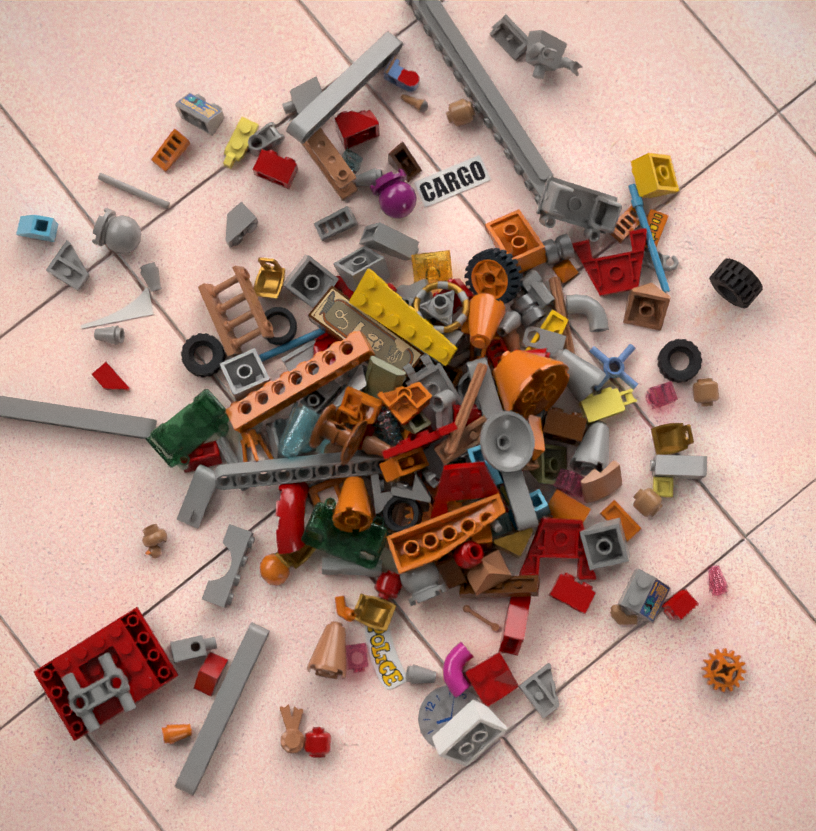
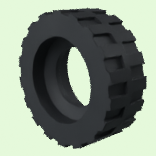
M208 333L192 335L182 346L181 360L186 369L195 376H201L202 378L218 373L219 369H221L219 364L225 361V351L220 341ZM207 346L212 350L213 357L208 364L201 365L194 360V352L198 347Z
M686 339L671 340L659 352L657 358L659 372L670 382H687L696 376L701 369L702 354L698 350L697 345L695 346L692 341H687ZM683 352L688 356L689 365L686 369L676 370L672 367L670 358L673 353Z

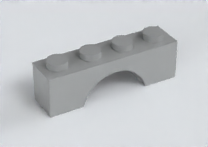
M229 524L222 543L229 549L231 554L230 569L223 577L216 580H208L202 600L224 608L227 607V604L231 605L234 598L232 593L234 585L238 586L241 579L240 569L245 567L248 556H246L247 550L252 548L255 537H252L253 532Z

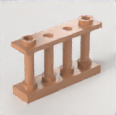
M319 128L302 145L343 202L358 192V188L353 183L357 178L322 128Z
M236 265L232 267L235 275L217 286L206 283L198 286L228 357H236L242 354V345L260 335L263 338L274 337L273 326L266 318L249 279L250 274L248 270ZM239 282L243 293L222 304L218 297L219 293ZM247 300L251 310L229 321L226 310ZM254 317L258 328L240 338H236L233 331L234 328Z

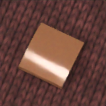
M613 460L601 473L593 469L581 480L584 502L591 503L600 500L622 486L620 464Z

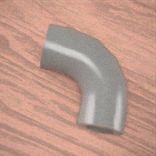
M566 295L567 313L585 315L589 322L590 332L609 330L605 309L597 300L587 295Z

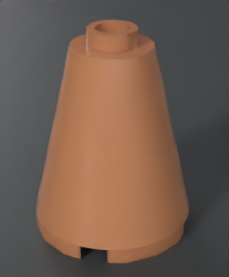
M332 621L331 624L326 625L307 665L306 670L308 672H311L312 669L316 671L315 675L337 679L338 675H342V679L346 678V628L342 627V623Z

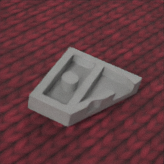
M66 240L46 269L48 273L78 292L90 277L68 240Z
M550 663L544 665L518 686L542 719L559 707Z

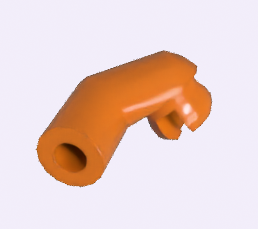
M335 597L337 615L346 621H354L356 615L354 610L346 606L345 597Z

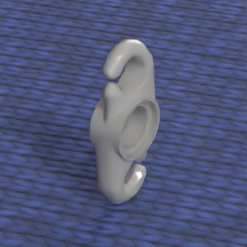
M644 250L642 267L646 266L651 270H655L654 265L649 261L651 257L650 252ZM658 252L664 271L677 269L679 261L676 256L673 255L671 257L674 261L673 266H668L666 261L670 256L662 255Z

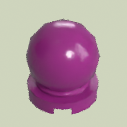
M399 169V173L393 174L392 171L384 174L375 180L377 183L375 186H370L373 195L379 196L381 210L385 215L396 219L407 217L414 210L417 199L415 190L410 184L405 183L407 176L403 169Z

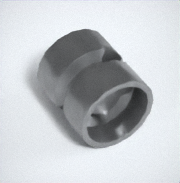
M567 233L558 236L555 241L552 239L542 241L545 246L546 263L548 266L558 263L560 258L567 260L575 256L572 242Z
M531 293L525 294L510 306L511 310L520 314L521 323L525 329L528 326L535 325L546 315L540 306L535 305L536 300Z

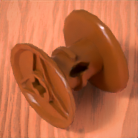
M332 403L318 419L311 434L309 446L316 448L324 439L331 441L333 446H341L343 449L340 461L341 464L345 465L358 450L366 433L367 421H360L353 430L347 428L343 422L341 424L335 422L334 418L337 409L336 405Z

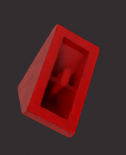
M210 652L198 672L193 689L212 697L228 659Z

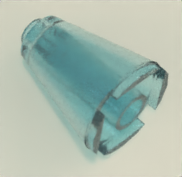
M295 402L292 406L278 445L279 453L287 459L290 457L295 458L309 444L313 429L320 418V415L304 405L301 408L298 407V402Z

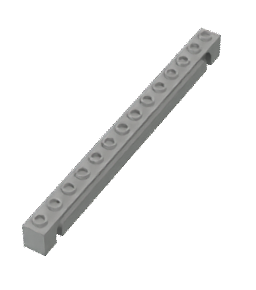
M405 0L408 6L411 5L414 9L413 13L416 19L422 21L425 33L428 37L431 36L433 38L436 50L438 52L441 51L444 55L445 64L448 67L451 66L455 79L458 83L461 82L463 84L466 96L472 98L475 110L483 115L486 127L493 130L496 142L502 144L505 149V156L508 160L513 161L516 173L519 176L522 175L526 188L534 193L536 196L534 197L535 202L539 205L548 176L553 177L550 168L440 0Z

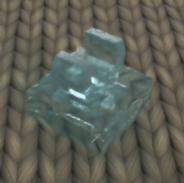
M347 148L343 152L342 158L351 171L356 174L360 169L363 158Z

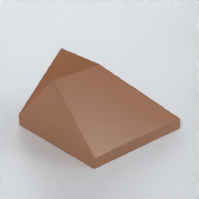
M653 283L633 288L628 294L623 323L661 330L671 297Z
M496 548L485 552L481 563L469 569L463 568L465 576L476 596L512 578L499 550Z

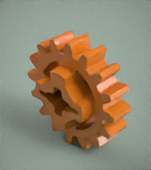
M722 648L721 653L719 649H714L715 655L708 653L710 659H703L706 667H701L702 670L706 671V674L702 675V677L709 679L706 684H714V690L720 687L721 692H725L726 687L729 691H733V685L740 687L738 681H744L745 679L741 674L746 673V670L741 668V666L745 665V662H739L741 656H734V650H730L727 653V648ZM724 656L730 658L733 663L726 662ZM714 660H715V663H716V664H715L714 668L711 669L712 663H713ZM722 666H723V667H731V668H729L728 670L725 671V674H724V673H716V672H719V671L722 669ZM734 671H736V675L734 679H732V675ZM714 677L721 678L724 684L717 682Z

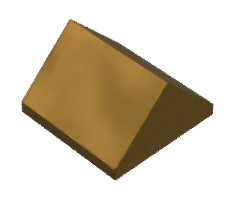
M531 527L496 539L492 542V545L511 556L520 558L532 535L533 529Z

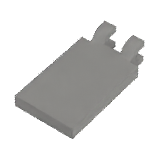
M427 353L420 356L425 365V368L415 372L410 363L403 366L410 379L405 382L407 387L410 384L420 382L432 396L444 390H451L456 396L455 405H462L461 398L441 364L437 363L434 365ZM429 404L422 411L432 423L430 426L433 431H436L435 411Z

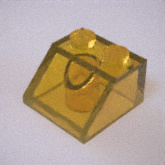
M450 250L411 255L414 283L427 279L430 284L437 281H448L453 278Z

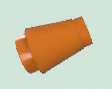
M170 724L162 728L165 744H173L188 736H192L190 724Z

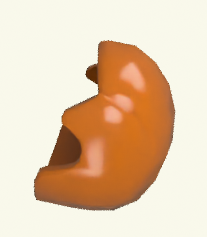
M275 553L266 555L262 562H260L261 577L269 585L278 586L284 583L290 575V568H287L275 556Z

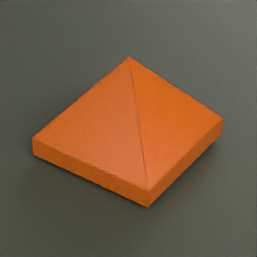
M569 259L561 261L552 268L557 277H560L562 284L579 273Z

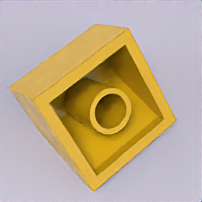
M647 153L630 161L639 197L654 198L680 191L670 155Z

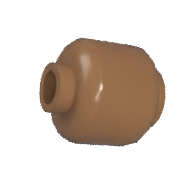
M466 99L450 103L449 111L446 112L449 123L453 122L457 127L472 122L473 116H475V110L471 101L468 102Z
M712 378L698 379L697 383L693 384L694 401L701 403V407L713 406V402L719 399L718 383L713 381Z
M646 488L644 491L640 489L633 496L636 499L633 507L644 517H653L663 506L661 504L662 498L651 488Z

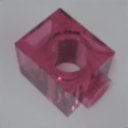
M672 381L651 387L646 391L647 394H645L647 404L651 405L652 409L674 403L678 400Z
M561 468L554 487L567 495L582 499L581 480L584 477L577 472Z
M366 643L345 645L349 670L353 669L354 673L364 672L365 667H369ZM355 652H360L363 655L362 663L356 664L353 662L352 655Z

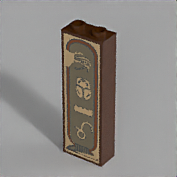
M333 286L328 289L308 314L309 321L336 341H342L351 332L360 330L366 336L375 353V357L405 371L403 366L408 363L412 365L414 371H420L424 366L420 359V356L424 355L423 352L349 303L350 298ZM405 372L406 380H405L404 383L402 384L403 386H404V385L407 386L405 382H407V381L410 380L409 377H408V375L406 374V372Z

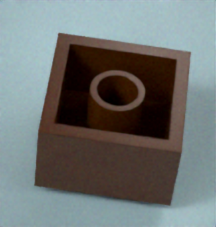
M552 407V409L547 410L542 425L543 438L578 446L582 442L587 418H583V414L577 412L568 414L564 413V410L561 408Z

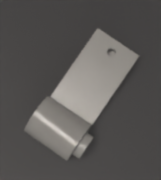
M201 464L197 467L177 520L197 529L199 528L212 493L219 489L215 484L214 470Z

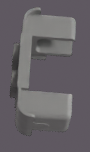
M548 176L536 213L541 214L539 222L547 228L554 227L556 224L555 219L585 228L583 232L584 237L595 242L599 240L600 233L614 232L622 205L617 202L618 198Z

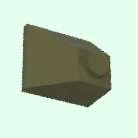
M544 444L545 451L537 458L539 468L534 471H528L538 483L567 486V447Z

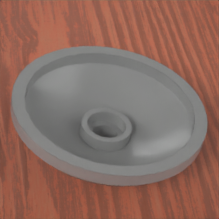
M502 411L492 415L485 422L481 430L480 447L486 461L499 471L513 472L523 468L531 459L534 451V434L531 426L524 417L512 411Z

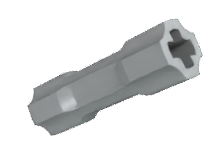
M322 557V575L342 574L379 577L382 573V560Z

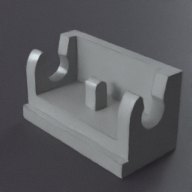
M505 14L492 27L493 30L490 32V35L516 61L527 51L528 36Z

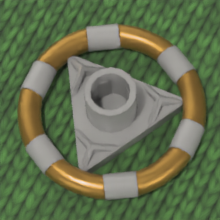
M448 281L432 282L424 286L416 294L412 306L422 318L420 310L447 325L433 326L441 334L450 333L461 327L466 321L470 310L469 299L465 291ZM434 289L451 290L445 294L436 295L433 299L420 304L426 294ZM455 292L461 300L463 307L460 316L452 323Z

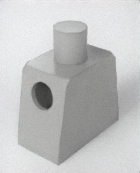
M317 76L290 90L292 101L282 104L285 115L295 111L299 115L322 93Z
M202 635L170 642L174 663L207 655L206 651L217 648L215 637L203 639ZM198 644L199 650L192 651L191 645Z

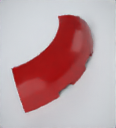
M307 482L279 485L278 490L282 492L280 493V501L276 503V517H280L278 529H276L278 554L298 551L306 544L305 505L310 490Z

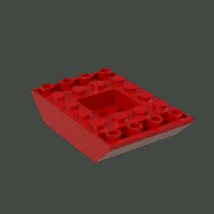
M138 607L33 671L74 741L87 735L89 732L82 718H79L75 711L70 708L69 692L62 677L73 673L80 688L84 689L105 677V671L98 658L109 653L116 668L121 669L127 677L130 686L129 693L134 703L137 704L179 676ZM116 677L113 680V686L120 688L122 681L119 677ZM82 697L77 699V706L79 708L85 706V700ZM113 697L93 708L92 712L99 725L102 726L125 710L118 697Z

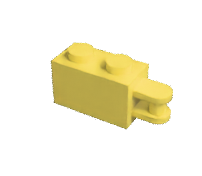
M611 387L601 390V394L596 396L591 393L579 402L583 417L587 418L586 425H589L595 421H601L623 413L626 410L625 406L637 402V399L633 397V389L619 393L618 388L612 390ZM625 395L627 402L623 403L621 396Z

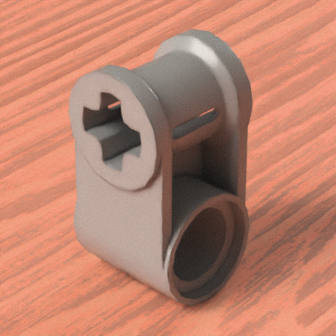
M269 122L249 137V151L253 156L258 157L262 149L267 151L276 147L285 139V136L278 132L274 122ZM261 143L262 146L259 148H254L253 144Z

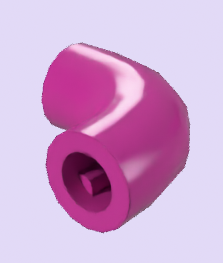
M462 642L458 643L449 652L443 665L444 681L455 698L471 686L465 679L462 670L464 665L473 658V655Z

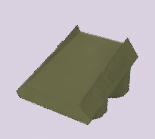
M371 356L365 375L366 386L362 388V392L379 399L377 396L379 392L383 391L385 393L396 390L395 388L404 387L402 384L406 380L405 371L375 356Z

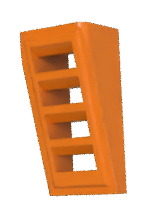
M174 128L151 161L167 172L189 147V140ZM176 138L181 142L180 145L175 142ZM172 144L175 148H177L176 151L171 149L169 146ZM167 150L172 156L169 157L164 152ZM161 156L168 161L166 164L159 159Z
M632 205L618 218L616 227L619 226L625 233L622 234L616 227L613 233H609L620 244L629 236V231L635 230L640 225L639 220L631 214L632 210L636 213ZM627 216L635 222L634 225L626 219ZM624 221L630 228L627 229L621 222Z

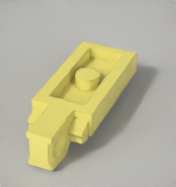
M244 117L240 118L224 151L226 157L223 164L225 167L232 169L235 161L239 162L244 158L249 148V137L257 132L259 124Z

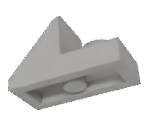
M416 471L412 486H409V483L404 481L392 482L391 495L430 503L431 494Z
M379 474L371 475L375 511L376 517H381L386 503L395 495H391V492L381 493V491H385L383 479L379 480Z

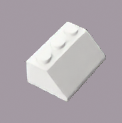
M472 700L442 727L432 739L440 757L467 767L507 731V727L486 705Z

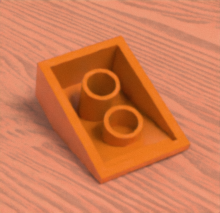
M520 209L485 224L495 247L500 248V250H506V254L511 253L513 255L512 260L517 259L518 263L516 266H521L522 269L519 273L547 262L545 246Z

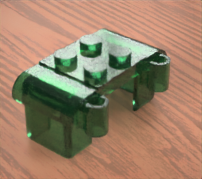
M204 389L193 398L191 404L189 403L166 423L160 424L150 433L148 438L144 439L170 468L177 465L180 469L185 470L189 467V455L215 435V433L220 438L228 435L229 425L227 423L230 420L226 414V408L209 389Z
M330 497L324 503L318 502L315 504L301 541L310 547L371 570L376 569L387 540L386 537L389 535L387 528L383 527L384 519L377 516L373 519L368 529L359 532V529L346 532L334 526L332 518L336 507V500Z

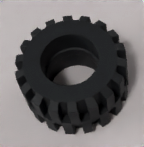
M730 258L724 259L709 278L713 288L725 300L744 309L748 308L763 290L760 280L748 267Z

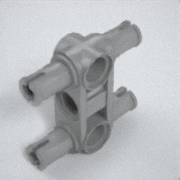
M109 653L98 658L106 673L105 677L84 689L80 688L73 673L62 677L69 692L70 708L75 711L79 718H82L89 733L100 728L92 711L94 710L93 708L105 701L118 697L126 713L137 707L129 693L130 686L127 677L121 669L116 668ZM116 677H119L122 681L120 688L113 686V680ZM79 697L85 700L83 708L77 706V699Z

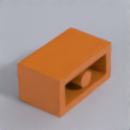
M422 447L393 457L379 464L388 483L429 466Z

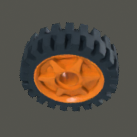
M490 248L479 252L469 260V265L466 266L465 271L467 273L464 274V278L468 279L465 282L466 286L470 285L469 290L474 293V296L490 294L495 296L494 299L500 302L501 300L504 305L518 296L517 294L521 291L519 287L523 285V281H520L523 278V273H519L522 269L521 266H516L518 263L517 259L512 260L513 255L511 253L506 254L507 251L504 249L500 250V248Z

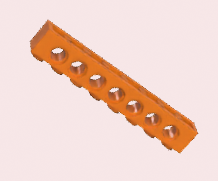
M360 330L351 332L344 340L334 342L330 348L316 353L312 359L299 363L295 369L282 373L278 379L265 383L261 389L252 391L246 395V398L230 404V407L225 409L234 430L243 433L370 359L371 356H375V353L366 336ZM353 347V351L346 355L347 350ZM336 357V361L330 365V360ZM319 367L318 373L313 375L314 369ZM302 377L301 383L296 385L297 379ZM285 387L284 393L279 394L280 390ZM268 397V402L263 404V400ZM252 407L251 412L246 414L247 409Z

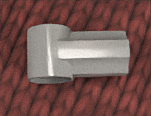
M532 269L520 279V281H523L522 290L526 294L531 293L537 305L542 309L554 301L555 298L545 287L541 276L536 270Z
M444 390L430 399V406L435 411L436 429L453 422L452 406L456 403V396L451 390Z

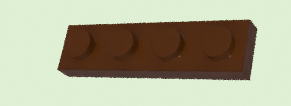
M539 575L512 576V578L477 596L468 581L460 585L459 596L461 599L539 596L540 577Z

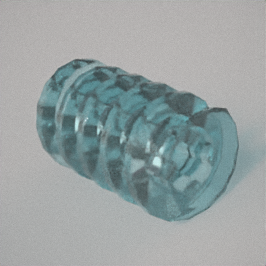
M383 405L376 419L377 421L373 423V427H379L375 430V434H381L377 438L394 447L402 440V436L398 427V421L388 408Z

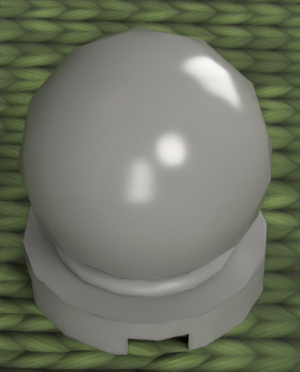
M105 208L104 216L99 215L92 234H95L96 238L92 240V243L100 247L106 243L108 248L115 253L125 254L132 252L141 242L142 233L140 226L131 217L124 215L116 217L114 210Z
M434 562L400 574L401 584L406 591L412 594V597L408 599L411 606L416 605V600L420 603L440 595L439 590L442 593L447 591L445 584L440 585L438 583L439 572Z

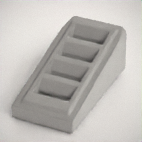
M348 206L314 223L322 241L358 225L351 208ZM343 215H347L349 222H346ZM339 217L342 226H339L336 218ZM329 221H332V222H333L334 227H335L334 230H332V227H331ZM323 224L326 225L328 233H325L322 227Z

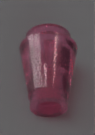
M720 566L709 567V591L712 593V596L728 593L727 588L729 586Z

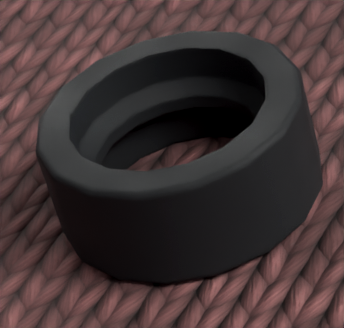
M273 307L265 312L268 321L275 315L285 316L290 323V329L282 337L264 339L274 345H283L295 337L297 322L294 315L288 309Z
M394 496L384 507V522L394 532L405 530L422 522V508L415 499ZM400 503L411 505L414 511L413 520L406 526H399L392 519V511Z

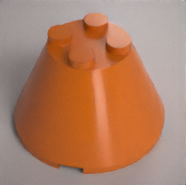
M521 350L511 353L506 351L501 356V362L491 373L494 377L504 410L518 413L527 422L528 415L536 416L543 410L547 412L564 392L570 375L567 373L569 367L565 363Z

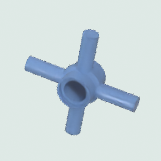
M629 344L618 358H608L595 346L589 351L604 364L603 370L606 374L602 382L593 388L595 391L598 392L609 378L618 377L633 390L638 383L624 372L625 360L636 349L632 344ZM609 364H616L619 368L618 372H612L609 369Z

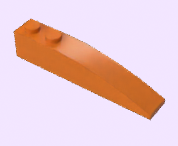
M499 493L387 536L386 538L399 574L438 560L505 514L506 510Z

